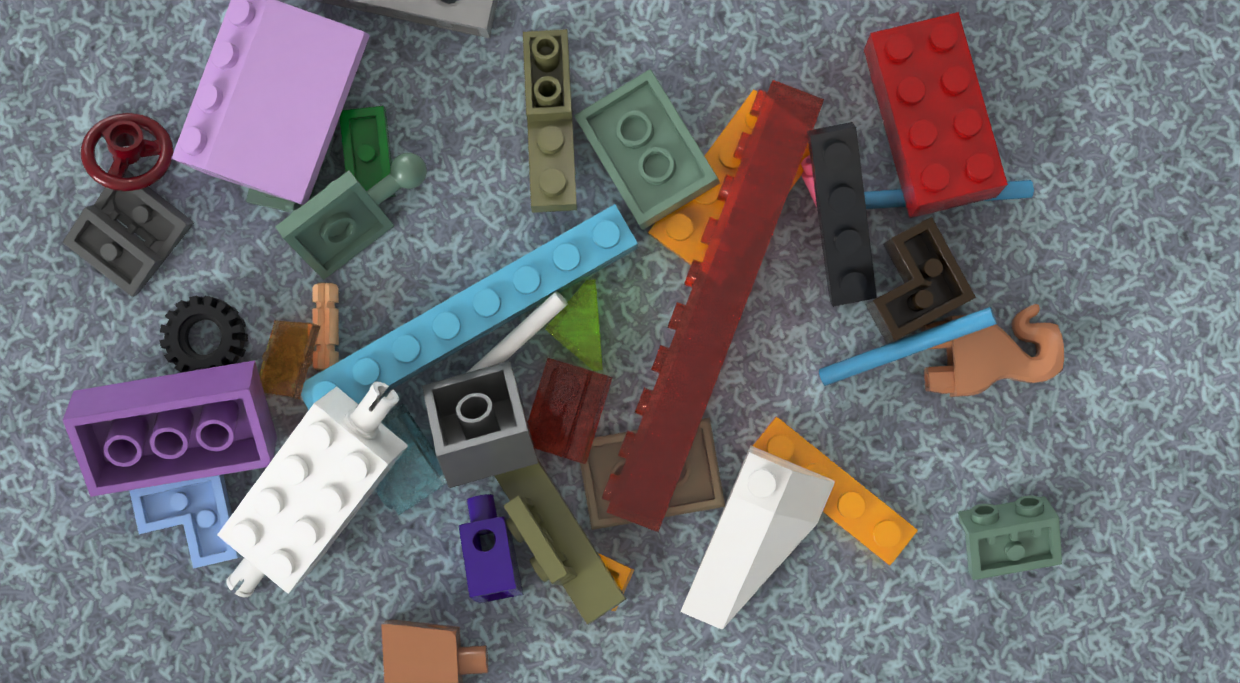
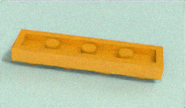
M777 416L752 445L834 480L835 484L823 509V513L888 565L894 562L918 530Z

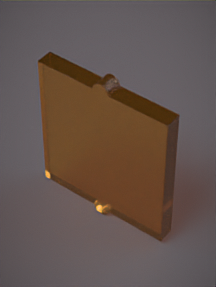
M274 321L266 352L262 355L263 363L259 373L265 394L300 399L308 368L313 362L312 354L320 330L319 325L303 322Z

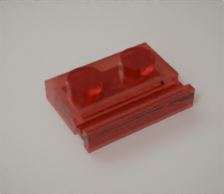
M547 358L528 419L534 448L586 464L613 377Z

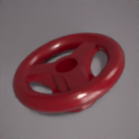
M135 113L115 114L100 120L86 133L81 145V161L89 176L100 185L118 191H134L154 184L165 175L172 162L173 144L165 128L152 118ZM142 129L151 133L156 140L144 139ZM101 137L106 140L107 148L113 155L114 160L108 173L100 168L95 159V147ZM159 155L155 165L144 174L123 178L129 165L136 163L141 157Z

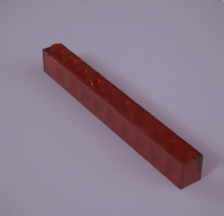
M772 80L767 92L761 89L758 90L749 115L757 117L751 134L746 132L741 134L733 155L734 158L741 160L735 177L726 174L716 199L724 202L719 219L709 217L700 241L708 245L702 262L693 259L684 285L692 288L686 305L679 302L676 303L667 328L675 330L669 348L660 345L651 370L659 373L653 390L644 387L634 412L643 416L636 433L627 431L618 456L626 459L620 476L611 473L601 499L609 501L607 513L659 532L808 143L807 131L813 130L824 99Z

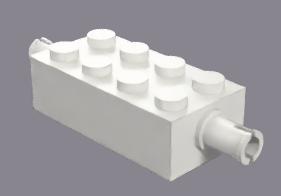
M378 381L374 382L359 404L337 386L316 401L217 534L244 557L226 580L229 589L233 590L238 582H242L244 579L243 584L236 591V595L241 597L251 596L265 575L289 594L313 570L406 450L408 445L381 423L391 408L399 401L397 393L392 390L387 397H383L379 402V399L389 388L387 384Z

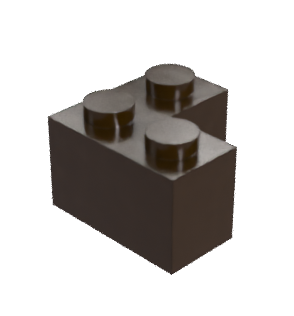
M930 217L892 237L883 244L904 284L865 305L883 339L888 344L973 300L976 296L935 221Z

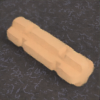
M317 283L312 287V302L316 303V308L312 309L313 345H316V351H313V368L318 371H323L339 362V352L335 351V345H339V309L335 308V303H339V288L334 283Z

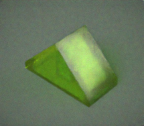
M596 279L586 280L567 302L568 305L547 325L545 331L593 372H603Z

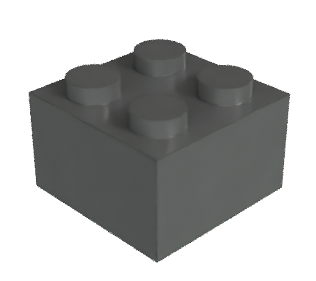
M510 361L422 385L436 456L449 488L538 463L520 390Z

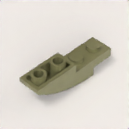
M568 30L523 32L532 213L577 210Z

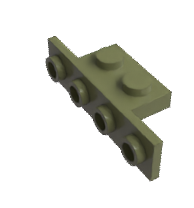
M539 459L537 464L495 475V478L510 500L503 505L510 516L506 520L510 532L519 543L525 541L534 555L530 558V563L540 579L544 582L550 580L552 584L562 585L587 625L627 599Z

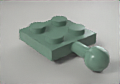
M402 153L393 160L390 174L368 191L348 170L337 180L329 183L325 189L300 208L294 210L275 228L303 260L325 280L395 226L379 205L401 188L413 189L420 186L426 178V164L417 154Z

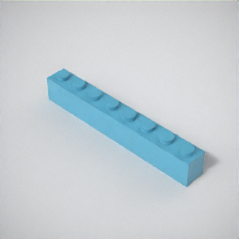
M616 204L295 387L308 410L316 401L336 386L357 404L362 401L370 390L371 385L376 381L389 386L385 391L386 393L542 304L555 291L561 293L638 249V243Z

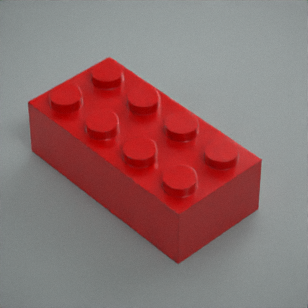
M959 12L870 33L864 47V53L882 120H884L883 124L909 218L996 198L1008 183Z

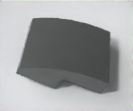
M127 170L123 178L135 176ZM105 187L95 204L83 209L63 240V243L131 297H134L143 289L194 222L150 187L134 191H118Z

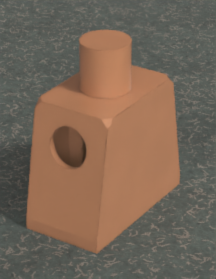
M386 620L381 624L384 683H463L462 675L488 673L487 645L461 647L460 627L402 620Z

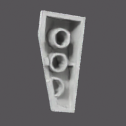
M750 445L681 612L723 629L817 525L835 481Z

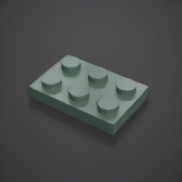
M651 69L574 115L642 230L720 184L718 177Z

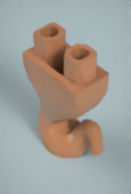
M1033 304L1016 314L1012 320L1013 333L1018 339L1035 344L1036 355L1034 357L1026 354L997 324L929 348H946L948 366L925 368V390L940 394L949 393L950 397H960L982 393L1000 379H1010L1024 383L1045 382L1063 371L1064 344L1059 326L1053 323L1029 322L1031 318L1039 313L1040 307L1038 304ZM966 315L950 316L944 318V321L924 325L921 327V332Z

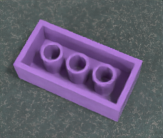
M255 360L75 390L72 393L63 417V423L90 497L265 468L274 458L277 441L276 431Z

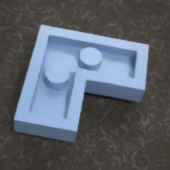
M224 475L129 490L139 534L184 525L193 569L242 557L241 554L217 535L232 515Z

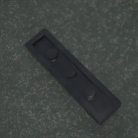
M853 122L808 130V144L830 302L834 307L876 299L856 126Z

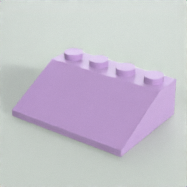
M231 0L171 159L207 175L304 205L311 196L370 35L362 30L277 0Z

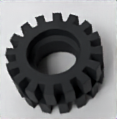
M210 296L189 297V301L181 300L176 303L177 309L175 311L169 310L165 317L169 320L166 325L161 324L160 332L164 333V340L159 341L161 348L166 349L168 353L164 355L166 360L176 365L174 368L179 372L236 364L239 357L244 356L246 349H243L244 343L248 342V334L244 330L246 324L244 319L238 315L239 312L227 304V302ZM201 320L213 321L221 332L219 346L215 351L206 355L196 353L191 348L188 340L190 329Z

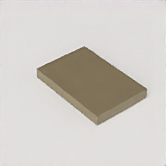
M710 417L576 441L592 530L725 507Z

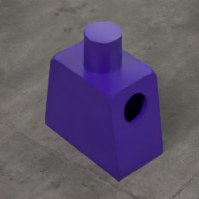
M485 494L468 498L467 505L470 523L459 525V533L469 597L480 604L524 595L512 533L507 527L505 516L497 517L494 495ZM494 533V547L489 551H482L480 536Z

